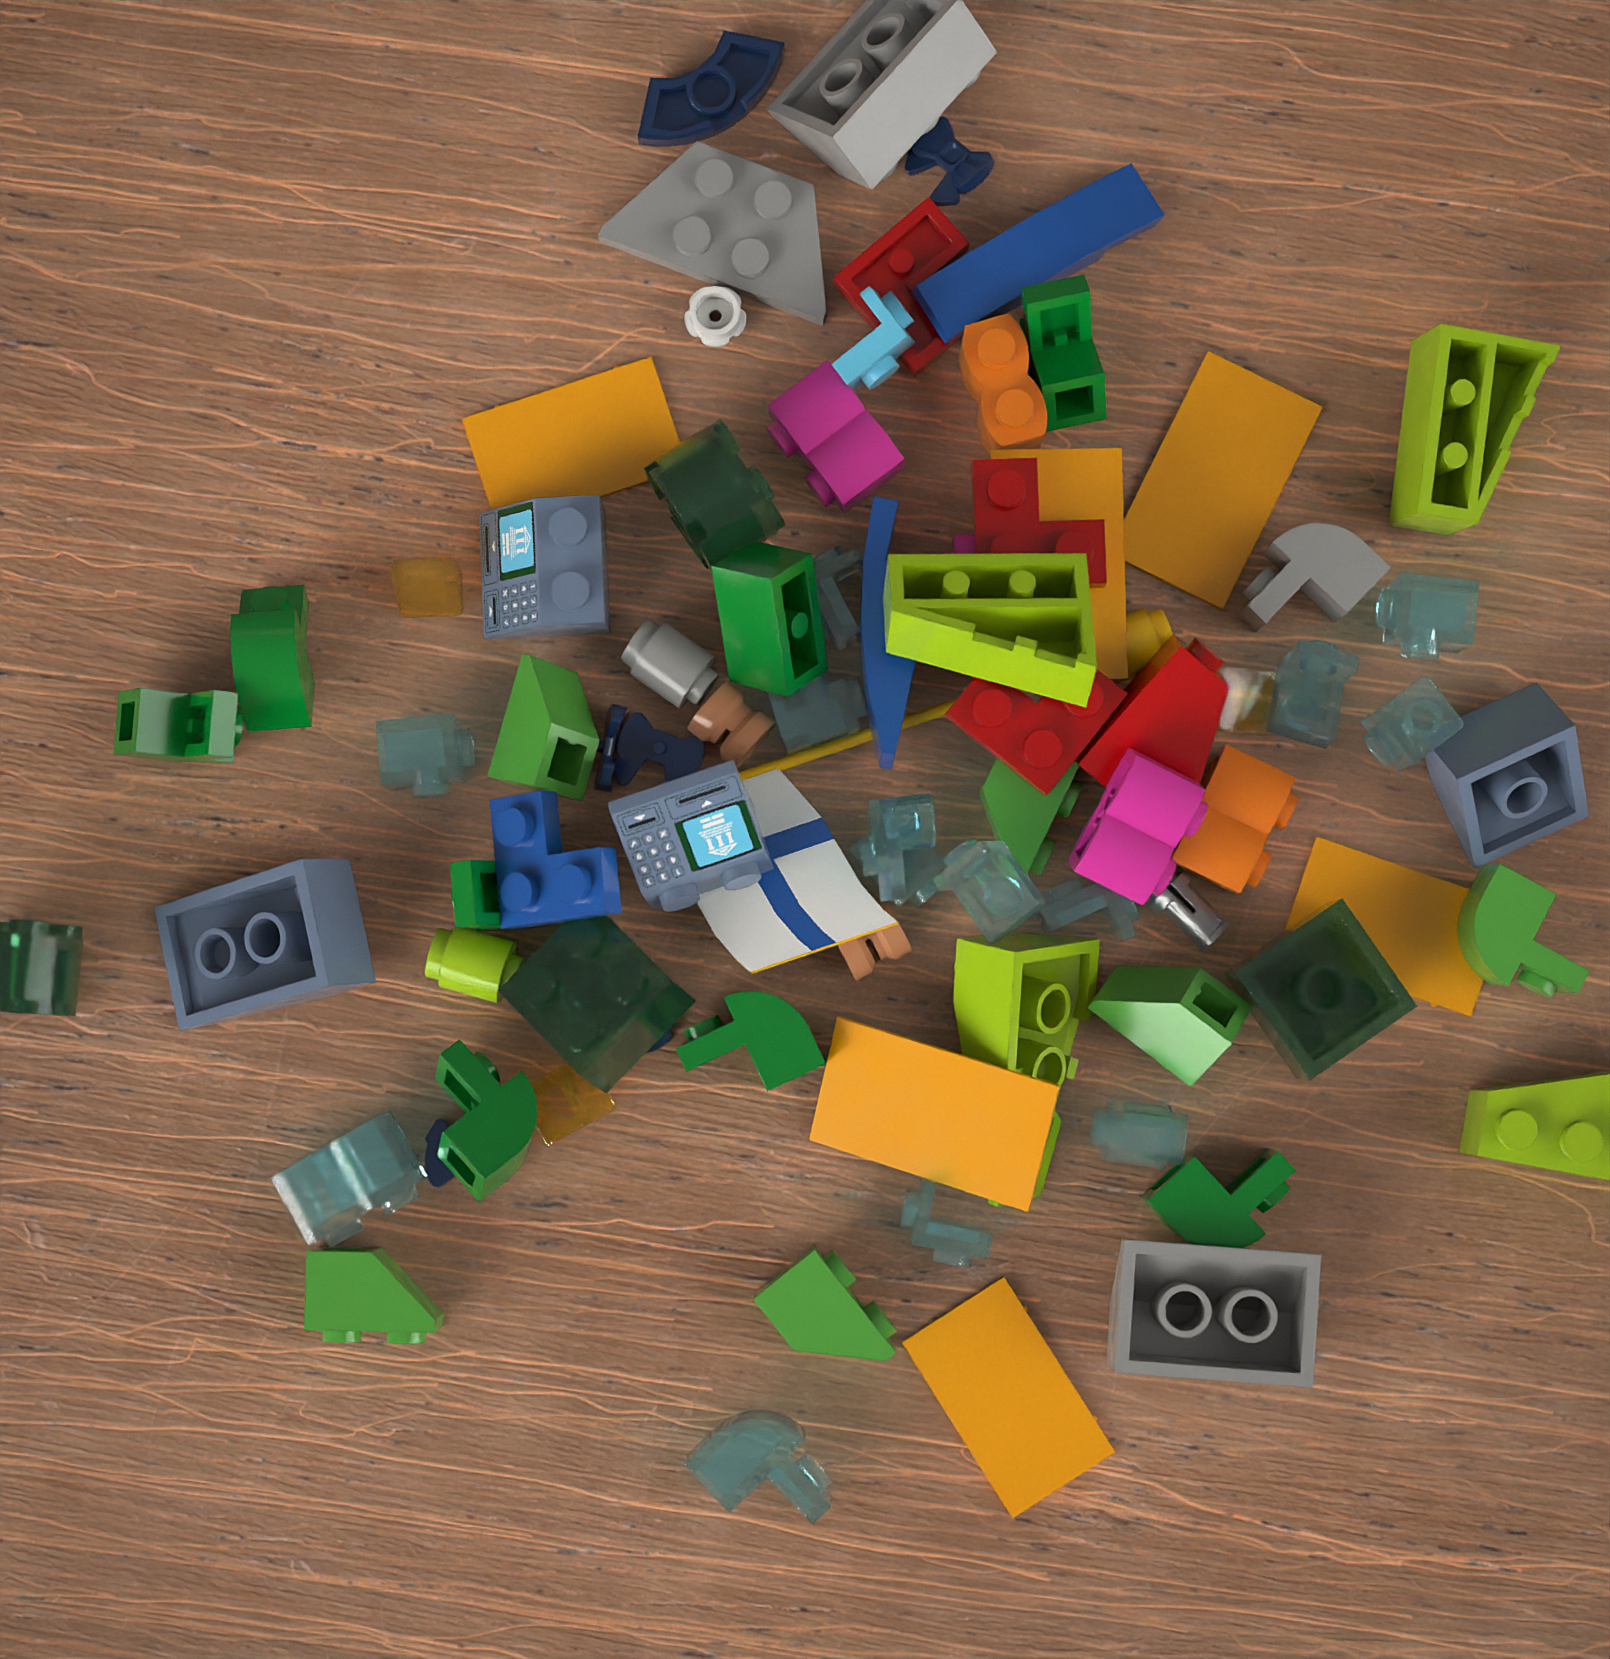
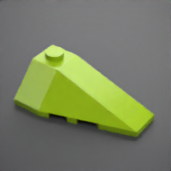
M996 932L957 938L953 1004L962 1055L1058 1084L1060 1089L1064 1078L1074 1080L1079 1059L1070 1057L1079 1021L1082 1020L1090 1023L1092 1011L1088 1007L1096 996L1100 939L1084 936ZM1055 1111L1033 1198L1039 1197L1042 1194L1061 1126V1119ZM988 1199V1204L997 1207L1005 1205Z

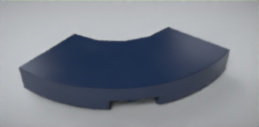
M724 30L715 52L699 68L675 78H650L638 133L639 145L654 147L688 145L716 136L737 124L759 104L774 82L785 53V42Z

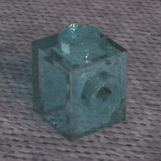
M1402 572L1389 583L1388 589L1382 588L1378 596L1376 626L1384 627L1383 645L1401 647V656L1421 660L1439 659L1440 651L1459 653L1473 645L1479 581Z
M450 713L375 721L382 786L391 791L412 789L413 798H435L451 795V784L466 783L465 767L475 766L474 741L471 729H461V721L455 715Z

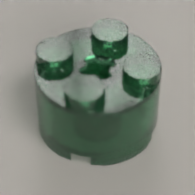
M721 419L710 426H705L643 468L645 476L659 501L667 497L664 502L672 515L671 520L700 562L706 569H710L711 573V566L738 549L756 542H765L785 526L781 514L771 501L775 498L772 489L755 465L746 468L737 454L741 451L737 441Z
M18 919L0 922V1012L76 1017L83 950V927Z

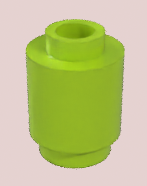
M439 928L429 949L425 976L438 980L440 988L500 1003L505 992L510 994L516 993L522 978L525 957L516 955L517 944L515 941L468 928H454L453 931Z

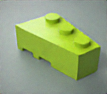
M1442 323L1411 341L1389 526L1448 536L1479 523L1512 453L1509 451L1513 439L1522 420L1529 416L1536 401L1534 397L1535 392L1547 367L1554 363L1561 345Z
M1086 553L888 554L883 592L886 653L1087 707L1097 669Z
M1610 1070L1469 1089L1459 1153L1610 1180Z

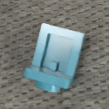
M868 286L860 293V296L882 324L831 364L844 382L855 390L864 384L871 390L887 380L899 368V364L895 359L916 343L905 329L914 320L896 296L890 291L881 298L872 287Z

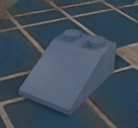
M350 858L299 859L154 907L179 1031L191 1030L318 1000L376 983Z

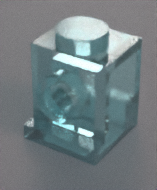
M823 674L794 692V695L786 698L767 691L768 701L787 756L859 732L860 724L858 718L868 715L856 678L846 682L843 678L830 683L828 675Z

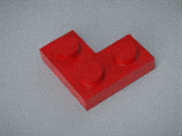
M929 197L833 277V285L873 330L882 323L860 296V293L870 286L881 298L890 291L896 296L914 320L905 329L916 343L898 356L899 360L914 377L953 346L962 336L945 344L915 298L912 290L919 283L958 260L969 251L970 245L967 239Z
M1037 458L972 460L974 554L1086 553L1089 588H1105L1107 584L1104 519L1040 521Z
M1096 669L1087 707L1042 696L1035 703L1017 688L974 677L944 716L1043 796H1047L1128 693L1098 669Z

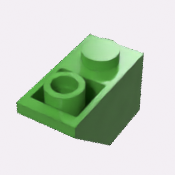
M522 654L488 777L533 792L554 791L557 792V797L583 801L600 740L577 672L532 655Z
M995 759L979 792V796L1008 878L1021 883L1025 880L1029 871L1037 875L1041 874L1056 843L1055 840L1046 836L1056 813L1065 818L1068 817L1083 786V783L1073 779L1079 767L1076 761L1073 762L1047 796H1043L1000 760Z
M1116 965L1090 1003L1088 1009L1103 1019L1111 1028L1120 1032L1149 1054L1162 1067L1171 1071L1191 1087L1233 1043L1252 1006L1201 967Z
M813 1245L754 1294V1301L794 1351L887 1361L896 1354L895 1345L889 1337L897 1332V1329L874 1300L865 1307L849 1289V1286L857 1280L833 1249L823 1256L819 1249Z
M317 1246L306 1251L304 1330L322 1331V1341L334 1343L361 1341L363 1331L387 1332L388 1343L420 1344L426 1342V1333H435L443 1327L444 1313L382 1247Z

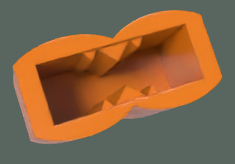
M1009 313L965 325L959 353V367L962 380L970 395L979 403L977 428L981 442L989 456L991 450L1040 449L1047 428V409L1043 395L1034 380L1027 374L1029 365L1027 341L1021 327Z
M1227 744L1220 747L1201 784L1206 790L1202 799L1203 802L1208 804L1206 815L1197 832L1191 838L1183 836L1174 848L1171 859L1176 861V867L1232 894H1240L1246 884L1255 888L1265 873L1272 854L1263 850L1269 833L1273 827L1280 830L1285 828L1298 803L1299 796L1290 792L1296 777Z

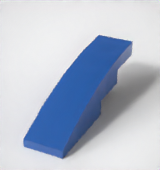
M1131 163L1081 188L982 244L916 285L912 293L946 344L962 336L965 325L1000 316L1022 306L1021 287L1063 279L1097 262L1107 250L1153 228L1165 214Z
M873 496L861 575L859 646L865 706L879 767L892 770L916 661L886 653L883 592L887 557L896 521L898 501Z

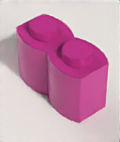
M828 360L767 405L769 416L773 420L766 427L768 434L787 458L797 452L808 465L811 472L804 476V479L825 507L835 502L846 513L905 469V459Z
M1128 748L1109 780L1099 805L1085 825L1068 863L1073 871L1144 905L1152 893L1158 896L1161 895L1170 883L1176 868V861L1171 859V856L1183 836L1191 838L1202 824L1208 804L1202 801L1206 790L1193 779Z

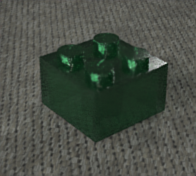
M1343 898L1326 902L1223 973L1239 997L1252 1006L1250 1013L1295 1078L1301 1080H1312L1418 1007Z
M610 915L564 921L498 989L502 996L580 1077L606 1094L696 1002Z

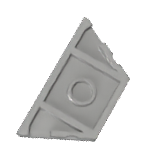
M697 141L600 229L598 237L602 244L711 285L730 288L738 295L823 326L825 323L827 311L814 185Z

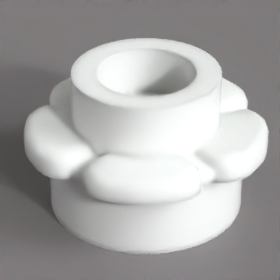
M710 286L697 290L689 299L690 308L684 315L685 326L689 334L693 337H700L702 343L709 347L727 345L732 336H739L746 325V313L740 307L742 303L741 298L735 291L727 287ZM714 311L719 312L722 316L718 322H713L709 318L710 314Z

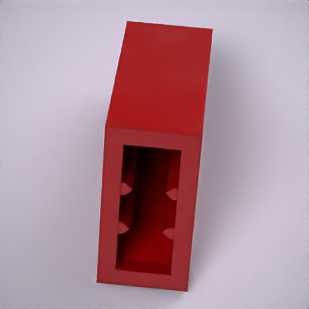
M1172 634L1124 689L1128 695L1077 757V764L1107 787L1128 748H1131L1200 784L1230 689V685L1218 671L1225 662L1198 638L1195 637L1189 645H1186L1177 636Z

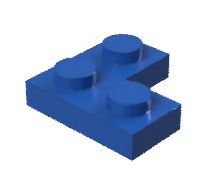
M536 791L490 800L501 928L517 929L622 913L616 848L596 847L562 853L557 792Z

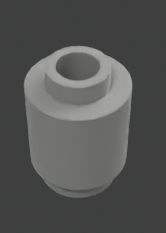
M651 619L646 620L637 630L621 656V661L631 667V676L679 709L683 708L689 700L698 706L709 694L719 677V674L711 669L716 660L714 655L668 623L659 626Z

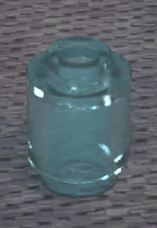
M1109 1097L1105 1109H1094L1090 1129V1146L1100 1147L1102 1161L1164 1169L1166 1163L1180 1165L1184 1157L1187 1141V1115L1173 1112L1171 1105Z

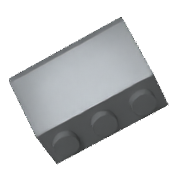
M866 0L767 108V111L778 123L838 175L872 190L880 181L893 173L902 156L922 135L929 132L937 124L941 113L961 91L971 86L978 79L981 69L997 51L962 0Z
M1122 1239L1110 1300L1106 1363L1115 1373L1313 1388L1321 1254Z

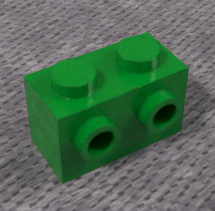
M751 541L711 566L729 682L788 697L828 670L812 553Z

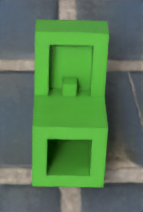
M1500 863L1481 866L1462 903L1457 922L1458 941L1462 954L1471 969L1480 978L1490 985L1509 986L1516 971H1519L1520 974L1516 980L1519 984L1539 995L1552 998L1555 991L1558 993L1578 994L1590 970L1533 940L1557 895L1556 893Z

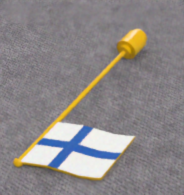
M1143 607L1126 613L1127 680L1134 678L1173 634L1167 617L1161 608L1147 612ZM1112 680V681H1113L1115 684H1117V683H1120V682H1123V681H1126V680ZM958 698L905 715L901 730L944 716ZM871 728L739 772L751 798L774 869L761 873L762 878L749 887L729 891L725 890L723 886L700 894V900L697 904L717 939L735 960L751 974L899 924L897 920L882 909L861 885L822 817L781 772L873 740Z

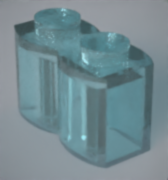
M389 1110L271 1177V1180L307 1244L311 1245L324 1237L331 1248L364 1229L358 1218L364 1213L380 1205L387 1216L420 1197L414 1185L427 1178V1174L393 1113Z

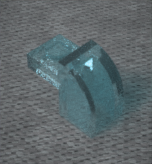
M750 1410L727 1418L687 1454L684 1463L729 1513L767 1476L812 1525L832 1507L831 1494L826 1490L832 1483L829 1476L807 1453L799 1460L792 1453L806 1440V1430L795 1420L778 1412Z

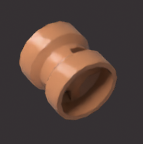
M727 681L705 702L693 717L687 729L702 742L711 741L720 749L721 759L725 762L733 760L738 769L774 729L776 722L762 710H751L743 703V693Z
M884 895L875 899L884 911L897 920ZM900 923L837 945L855 981L873 973L876 963L886 958L898 960L913 952Z

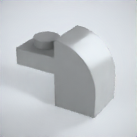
M1327 523L1300 525L1280 535L1262 553L1280 572L1277 574L1268 565L1242 592L1250 603L1237 616L1256 633L1300 589L1334 622H1337L1359 602L1386 574L1391 566L1360 537L1343 527Z

